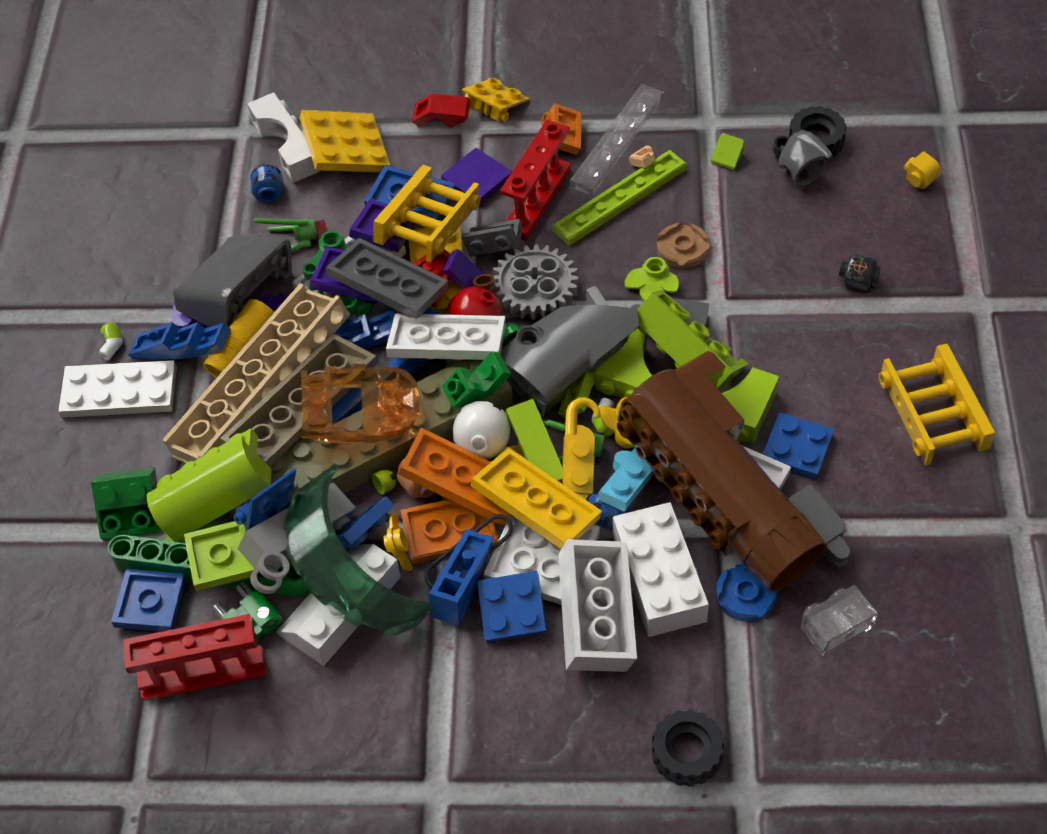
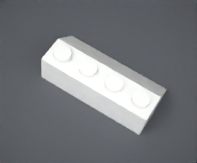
M359 544L357 547H353L276 631L277 634L324 666L401 578L397 559L374 544Z

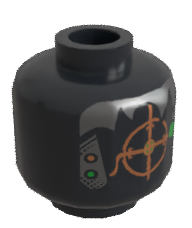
M853 254L849 257L848 262L842 261L839 277H843V285L846 288L868 292L871 287H876L881 267L877 266L874 258Z

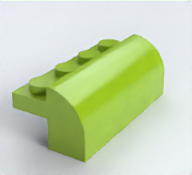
M251 428L242 434H235L228 442L218 448H211L199 459L189 461L175 473L162 477L157 483V488L147 493L148 507L154 520L174 542L183 538L184 534L194 532L250 500L271 485V468L257 454L258 435Z

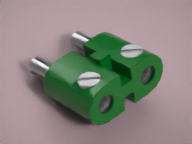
M241 582L240 585L249 594L247 595L237 585L236 589L244 597L239 602L241 606L237 610L232 608L228 611L221 602H217L216 604L225 615L222 614L215 604L213 605V610L221 619L250 614L258 644L261 641L259 637L264 633L266 635L271 633L281 623L282 616L261 592H252L245 582Z

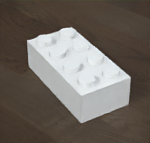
M671 502L613 516L614 540L616 542H627L631 589L647 636L651 637L707 622L709 604Z
M567 539L558 554L566 670L627 672L637 659L627 542Z

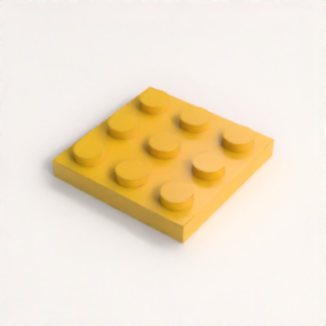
M301 110L299 118L315 170L381 172L385 165L390 166L373 113Z

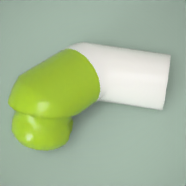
M107 322L100 330L101 334H104L106 343L99 350L98 354L106 361H109L123 344L120 328L113 322Z
M602 398L598 407L608 406L613 408L614 403L607 398ZM593 413L591 420L599 433H603L606 437L612 436L614 432L607 429L601 417L595 418Z

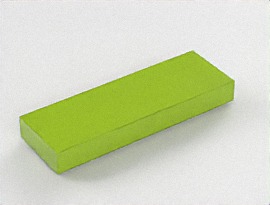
M531 399L507 408V416L526 460L557 481H562V465L534 400Z

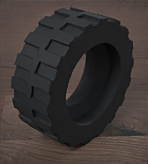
M811 106L806 109L803 108L800 112L794 114V118L790 122L789 138L801 130L805 131L809 128L825 129L830 132V136L820 140L830 150L832 156L835 157L843 149L847 126L844 123V118L838 112L830 108H823V106Z
M687 709V711L679 710L675 711L674 714H668L662 722L660 721L657 724V730L654 731L652 738V760L657 766V771L660 774L662 773L666 780L669 782L671 780L679 786L688 785L690 787L695 784L701 785L706 783L707 779L715 776L716 770H719L724 751V738L721 737L722 732L715 725V721L712 718L706 717L702 712L697 713L694 710ZM686 733L697 736L703 743L704 751L702 756L694 762H683L677 759L671 749L672 742L677 736Z

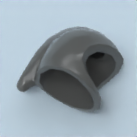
M801 130L794 133L788 139L781 151L778 167L789 169L797 187H805L815 181L826 164L825 158L831 159L832 153L818 137L811 132ZM801 170H807V179L803 182H798Z

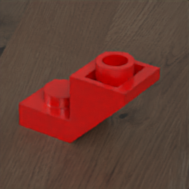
M432 93L415 103L412 122L420 127L438 118L446 126L452 128L468 119L471 100L468 97Z

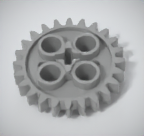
M535 244L533 250H530L527 245H524L523 252L514 249L513 256L506 253L505 261L498 260V267L493 268L496 290L493 294L496 295L500 303L502 302L503 310L510 308L511 315L519 311L521 312L522 319L527 314H531L532 320H535L537 314H541L544 318L546 317V312L552 313L556 308L566 306V303L572 304L573 296H577L579 278L578 270L574 268V261H567V254L559 256V249L549 252L548 245L543 250H539L538 244Z

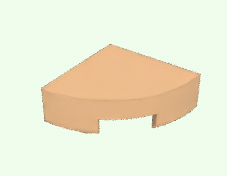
M647 145L629 157L631 166L643 168L648 167L655 160L652 147Z

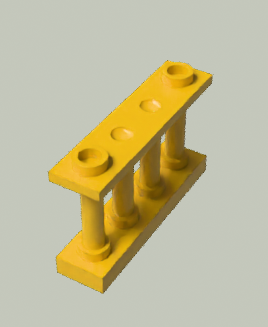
M422 165L374 220L373 242L384 245L389 237L396 235L427 247L426 261L431 263L437 254L443 252L445 244L473 210H477L481 200V196L478 195L479 184L474 182L468 191L463 193L435 183L432 179V167ZM431 192L458 203L452 207L424 196ZM420 206L446 217L443 221H439L412 210ZM410 221L435 231L431 236L400 225L402 222Z
M948 344L936 347L935 355L931 362L895 371L890 359L884 360L882 370L879 373L880 384L882 388L887 389L913 441L914 452L917 456L921 457L925 466L931 465L935 449L967 440L974 442L979 452L991 448L995 431ZM935 373L939 375L943 384L907 393L901 381ZM946 395L951 397L955 406L918 415L912 403ZM958 417L963 420L967 428L930 438L924 426Z

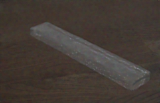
M644 84L639 86L572 176L570 187L590 195L594 194L661 102L663 91Z

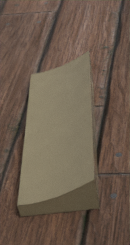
M333 333L220 438L222 445L228 442L235 434H242L251 428L258 435L257 454L271 467L377 364L376 355Z

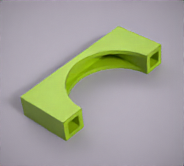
M636 329L629 335L626 344L598 367L595 372L596 390L601 391L605 395H613L619 398L629 397L638 386L652 376L644 362V354L647 350L646 334ZM752 367L750 373L741 383L722 393L745 420L737 439L738 441L754 444L777 394L779 376Z

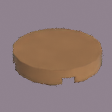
M675 223L667 226L660 232L657 241L659 257L669 266L680 269L700 265L707 258L710 248L708 235L703 229L694 224L687 226L682 225V223Z

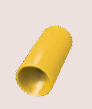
M249 299L230 325L231 331L223 350L209 354L208 358L203 362L204 368L217 378L273 315L274 311L258 300Z

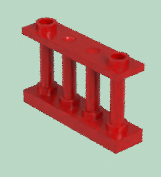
M550 120L544 122L500 190V194L514 199V209L506 221L520 219L523 225L521 239L526 241L571 171V163L559 160L558 149L570 132V127Z

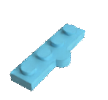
M635 448L632 452L619 451L615 454L613 462L615 473L599 491L598 500L624 512L654 475L651 466L646 460H642L637 455Z

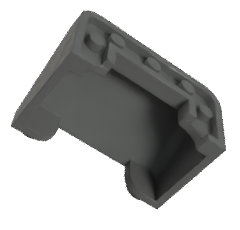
M235 234L227 238L218 250L182 283L175 287L173 292L175 310L208 327L225 323L230 327L235 313L241 312L243 308V300L268 276L285 281L292 274L290 241L279 235Z

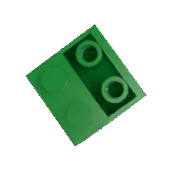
M155 468L97 475L91 481L100 539L160 531V527L154 520L147 503V493L157 488Z

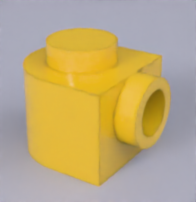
M924 151L916 158H910L904 166V170L907 172L906 179L911 185L920 189L928 187L942 173L939 163Z

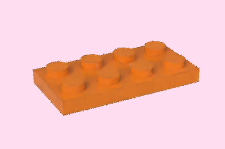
M420 428L398 475L486 518L497 514H502L509 518L511 515L471 487L472 478L490 464L491 461ZM503 519L493 520L502 526H505L507 523Z

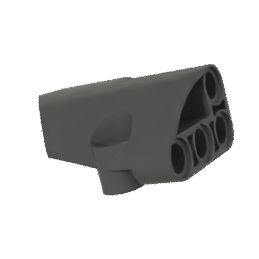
M609 305L564 306L533 325L520 328L517 336L501 349L500 355L511 372V375L506 379L507 382L524 402L533 399L540 416L544 417L565 399L566 390L574 381L588 370L590 372L595 371L626 344L629 335L639 328L638 309ZM528 340L534 344L524 345L522 342Z

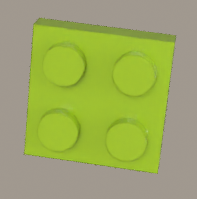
M234 521L184 534L196 591L251 577L255 568L237 549L246 532L245 525H238Z

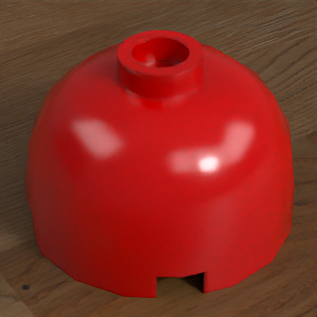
M477 286L462 289L452 298L447 308L449 307L447 315L502 316L503 314L502 306L497 297L491 291Z

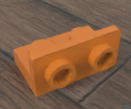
M554 103L550 111L544 113L541 125L546 120H550L570 127V132L559 149L577 155L581 149V112Z

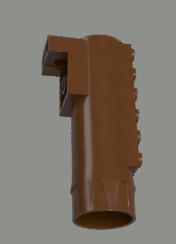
M706 351L675 370H664L651 376L638 386L621 403L617 429L623 438H627L635 447L637 455L642 460H646L651 466L655 477L659 481L664 482L671 490L674 500L686 508L694 524L701 526L706 532L711 544L716 549H720L725 556L735 551L743 565L772 593L786 587L813 566L825 552L827 543L804 513L795 507L737 440L745 420L716 387L719 378L723 376L726 366L714 353Z

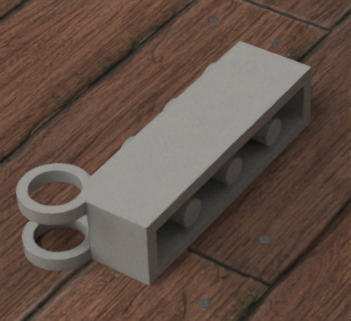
M334 483L245 532L237 549L255 568L250 579L256 590L265 594L276 592L282 583V579L289 571L287 559L292 556L295 558L300 557L308 550L309 546L315 543L317 545L322 544L333 532L337 531L340 533L351 524L350 518L356 507ZM283 566V571L279 572L278 569ZM260 572L267 579L276 580V584L270 587L262 585L257 579V574Z

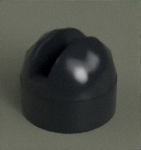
M778 136L773 142L772 153L778 158L782 151L780 148L785 146L789 139L787 136Z

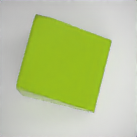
M722 133L712 155L711 163L735 170L744 154L745 141Z

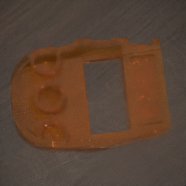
M353 364V368L337 369V366L324 367V373L307 375V370H301L302 437L343 445L385 441L406 433L418 417V385L415 379L403 369L382 365L379 369L365 368V364ZM331 387L361 388L363 429L356 430V432L339 431V428L332 427Z

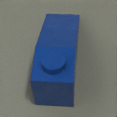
M468 529L465 530L429 593L430 617L459 626L472 602L478 585L477 581L480 580L494 542V537Z

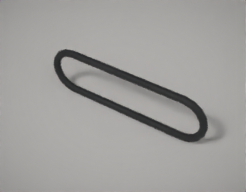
M493 515L473 530L479 532L495 519H503L507 522L509 528L507 534L492 546L490 553L504 543L512 534L513 524L505 515ZM457 544L427 568L425 580L431 588L434 586L429 578L431 570L453 553Z

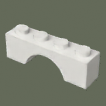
M273 92L247 103L251 122L261 136H278L286 140L285 144L278 151L282 168L292 183L320 172V170H315L304 131H300L295 116L289 115L284 100L280 101Z

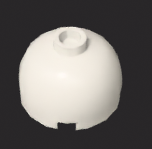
M476 401L467 404L461 409V412L454 420L453 438L455 444L486 460L497 457L505 449L510 438L511 424L506 412L493 407V404L490 402Z

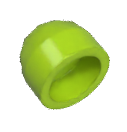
M384 469L372 474L373 485L379 494L384 495L394 489L397 479L392 480L390 476L393 474L392 471Z

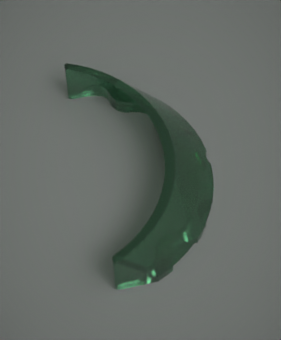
M334 464L302 486L292 498L288 513L284 519V530H287L288 538L286 549L295 571L303 578V582L309 591L324 606L331 605L344 614L343 619L355 626L363 624L371 628L383 630V635L397 636L414 629L433 609L431 604L400 595L377 582L351 558L335 533L328 511V489L332 477L338 470Z

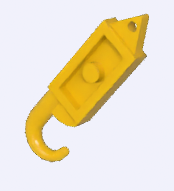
M584 397L573 400L567 407L562 484L586 500L588 496L593 494L595 436L589 428L577 424V412L580 407L587 406L593 410L595 418H599L600 409L592 399Z

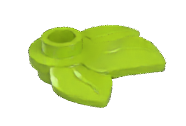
M659 257L647 259L642 268L631 270L625 279V288L639 289L643 301L653 292L663 290L669 293H676L679 287L677 276L669 272L668 265Z

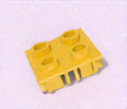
M489 78L462 89L463 92L467 93L465 97L471 100V108L484 113L486 116H490L498 122L507 121L509 118L508 108L530 99L522 95L518 89L508 88L500 80Z

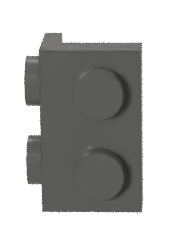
M520 219L471 227L469 233L462 234V241L469 256L520 248L523 225Z

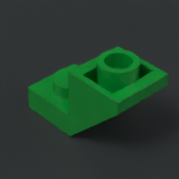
M491 351L475 371L458 367L442 385V388L452 407L459 408L495 393L511 375V372L500 353Z

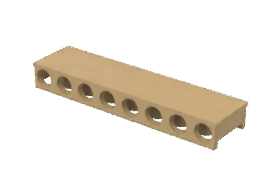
M300 283L162 439L171 452L173 459L186 464L189 461H195L204 456L211 448L221 446L220 438L326 339L335 333L348 318L350 313L346 310L339 296L331 298L307 290L305 285Z

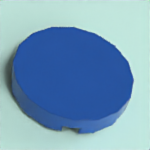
M743 564L735 565V568L727 569L721 574L717 581L716 599L719 607L727 616L738 621L752 622L762 619L772 611L776 604L777 591L770 593Z

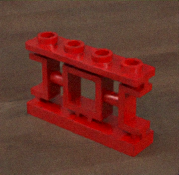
M250 614L123 640L125 669L128 674L137 673L139 691L141 690L143 701L266 675L264 652L261 645L257 646L256 633Z

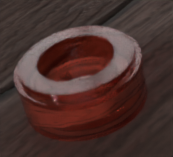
M323 219L314 221L318 241L328 231Z

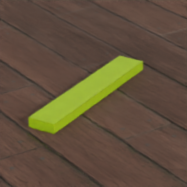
M668 150L657 157L648 167L640 168L553 224V232L569 246L687 170V163L674 152Z

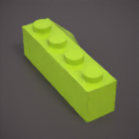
M663 290L653 292L638 308V329L642 333L649 335L656 342V347L662 353L670 355L676 361L675 366L677 368L706 351L714 353L726 366L723 376L719 378L716 385L720 391L749 365L743 358L739 361L729 354L731 348L723 341L719 343L709 337V329L702 323L700 324L697 321L691 322L688 319L690 313Z

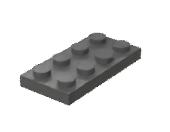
M358 238L326 267L327 276L414 319H417L448 289V280L361 238Z

